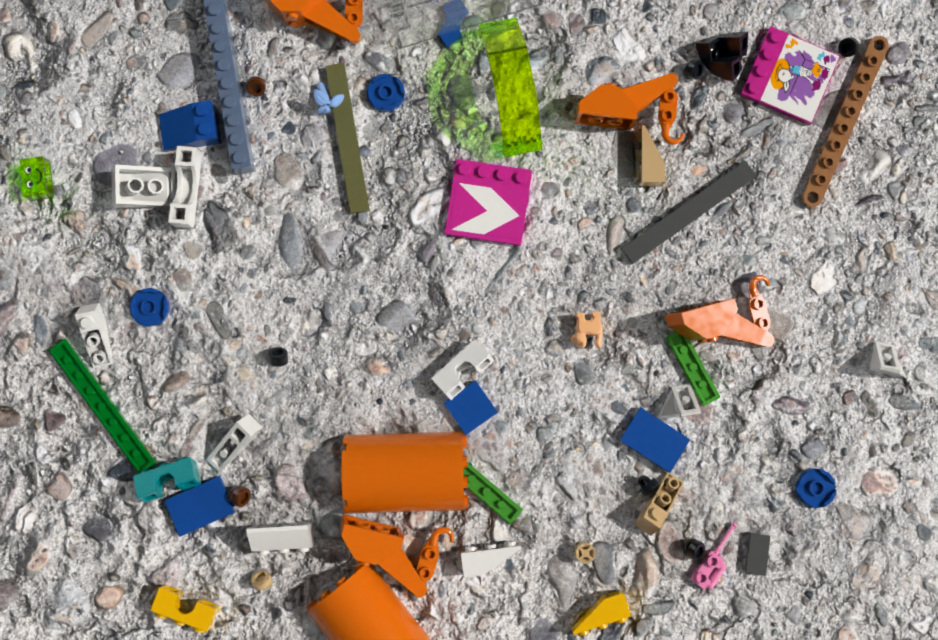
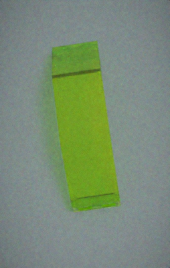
M517 18L479 24V37L482 38L487 53L497 101L502 136V153L507 157L543 150L537 94L527 45Z

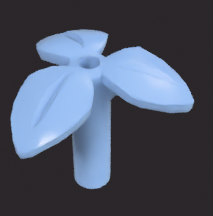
M322 82L316 84L317 89H314V99L318 105H322L317 108L316 112L318 115L328 114L331 112L330 106L338 107L343 102L344 94L335 95L330 99Z

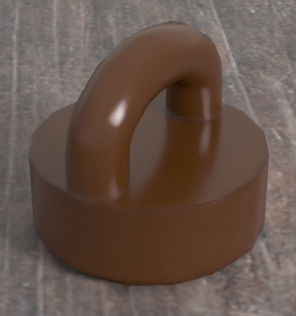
M258 76L249 78L246 85L248 93L253 96L263 95L266 89V80Z
M239 486L232 490L228 499L234 505L243 507L249 502L251 492L248 488Z

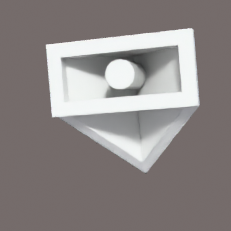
M875 341L869 371L907 379L898 360L895 345Z
M691 384L671 387V391L657 417L658 419L701 414Z

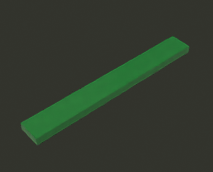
M63 339L48 350L136 471L140 474L141 471L150 469L158 462L69 341Z

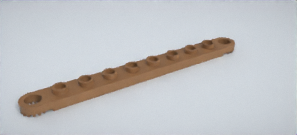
M875 36L869 41L801 196L802 203L807 208L817 207L824 198L889 48V43L883 36ZM874 42H880L882 50H876ZM809 193L816 195L817 200L815 203L808 201L807 196Z

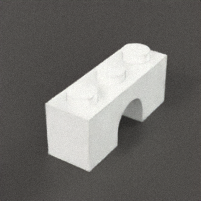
M474 339L472 342H468L458 355L451 357L447 365L438 369L431 379L452 400L465 388L460 381V374L464 369L474 368L481 374L494 360L478 341Z

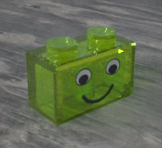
M43 156L20 159L18 171L22 177L20 190L24 198L30 201L54 198L50 160Z

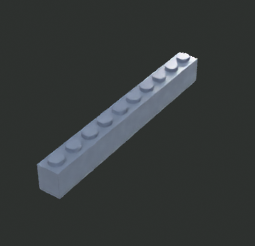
M203 0L231 168L236 175L256 172L227 1Z

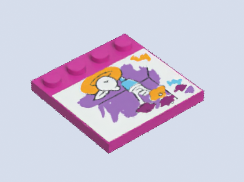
M770 26L740 96L810 126L837 66L840 55Z

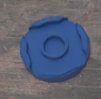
M390 74L378 75L371 80L367 88L368 101L373 108L380 112L394 111L404 101V86L400 79Z
M153 288L138 291L132 297L129 306L132 318L138 324L147 327L158 326L163 323L170 311L169 300L166 295Z
M812 468L805 470L799 475L795 490L797 497L803 504L812 508H822L829 505L836 496V483L830 473L823 469Z

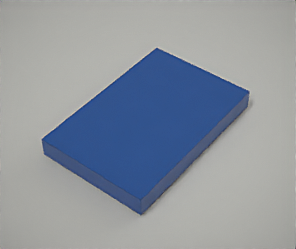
M640 407L619 441L666 472L671 473L690 439Z
M221 476L164 500L179 537L236 512L232 502L228 499L229 494Z

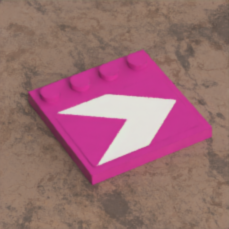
M456 159L445 235L521 246L532 170Z

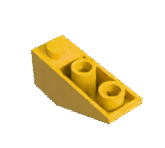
M619 590L603 595L571 628L572 633L583 636L594 628L601 630L607 628L608 624L616 622V624L626 622L627 618L631 617V613L624 592Z

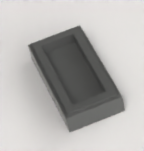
M749 532L745 573L766 576L770 535Z

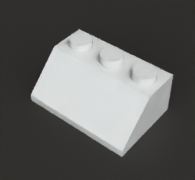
M314 522L254 525L246 529L251 551H257V554H269L270 550H277V553H288L289 549H297V552H307L309 548L315 546Z

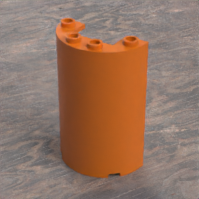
M462 431L353 434L344 436L343 446H345V451H342L341 482L342 498L346 500V505H344L346 514L465 511L464 507H468V495H464V488H468V476L463 475V468H467V456H463V447H467L466 435L462 434Z
M372 564L369 566L356 565L353 568L355 572L348 579L344 576L335 583L337 588L332 592L328 589L319 597L321 600L317 602L315 599L306 606L308 609L306 612L328 640H431Z

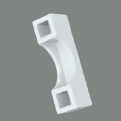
M177 146L175 159L177 191L173 202L170 203L168 221L174 227L194 228L202 153L196 147Z

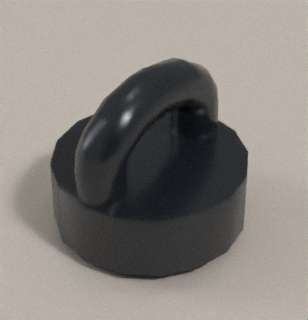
M853 37L843 39L838 45L839 53L844 57L855 55L859 50L858 41Z
M691 60L685 66L683 75L690 79L698 80L704 71L703 62Z
M282 347L272 348L268 352L269 363L276 367L286 365L288 363L287 350Z
M642 475L638 478V482L642 487L640 492L644 496L648 495L659 484L654 477L650 479Z
M693 538L689 539L683 548L684 555L694 561L699 560L705 551L704 543Z

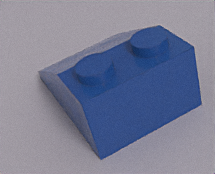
M211 100L191 103L159 114L164 152L176 151L177 146L203 147L221 144L217 108Z

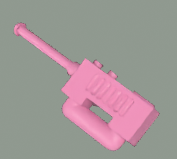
M734 522L731 523V527L714 551L709 550L705 553L706 556L701 559L702 562L691 576L690 580L704 590L706 587L713 589L726 570V565L723 563L724 559L718 556L734 528L737 527V524ZM716 568V570L714 571V573L712 574V576H711L710 579H709V578H708L709 575L711 574V572L713 571V569Z

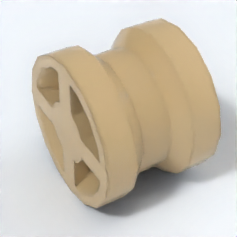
M580 542L574 549V554L581 563H590L595 558V549L588 542Z

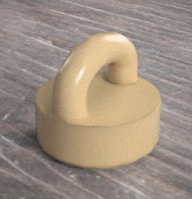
M267 570L257 571L250 580L256 590L268 589L273 585L272 577Z

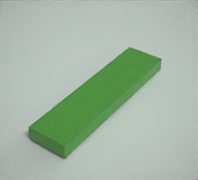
M677 332L665 337L702 407L719 399L720 395L690 340Z
M467 462V468H463V475L468 476V489L511 525L523 509Z

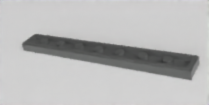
M744 161L625 245L621 250L631 264H634L750 182L757 175L749 164Z

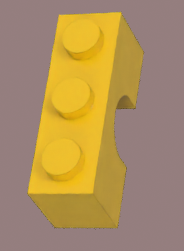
M168 585L159 587L150 610L155 612L157 617L163 619L171 618L174 620V623L181 626H192V629L199 633L207 632L212 628L220 605L200 599L196 602L194 609L188 611L182 607L180 602L183 591Z

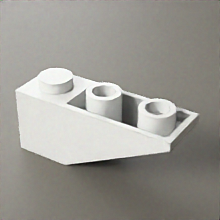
M100 303L80 306L75 314V318L93 368L113 364L106 320Z
M516 541L504 542V546H496V543L484 545V548L477 549L476 546L464 547L465 551H461L464 578L485 575L519 551L521 545L516 544Z

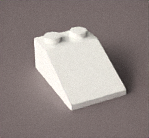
M114 165L112 168V207H170V203L175 198V168Z

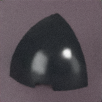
M748 32L725 33L696 42L697 53L703 65L715 76L723 80L734 81L743 68L741 66L742 56L747 55Z

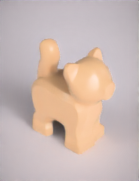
M601 312L589 314L591 320L585 319V313H576V332L570 338L571 343L583 349L587 343L586 335L595 336V346L601 348L603 334L600 321Z

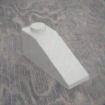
M250 414L246 415L234 424L206 460L219 473L223 472L263 427Z

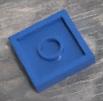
M476 380L465 387L452 400L448 399L444 402L466 435L498 413Z

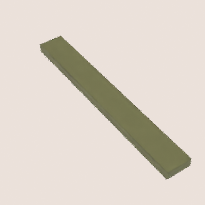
M345 64L328 65L325 67L331 99L335 95L344 94L343 102L338 107L332 108L350 213L368 212L370 208Z

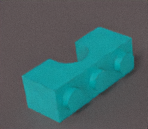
M182 457L176 462L164 463L159 465L158 468L143 470L140 474L133 476L136 496L143 503L162 498L163 485L169 479H174L175 485L182 491L201 485L197 462L191 457Z

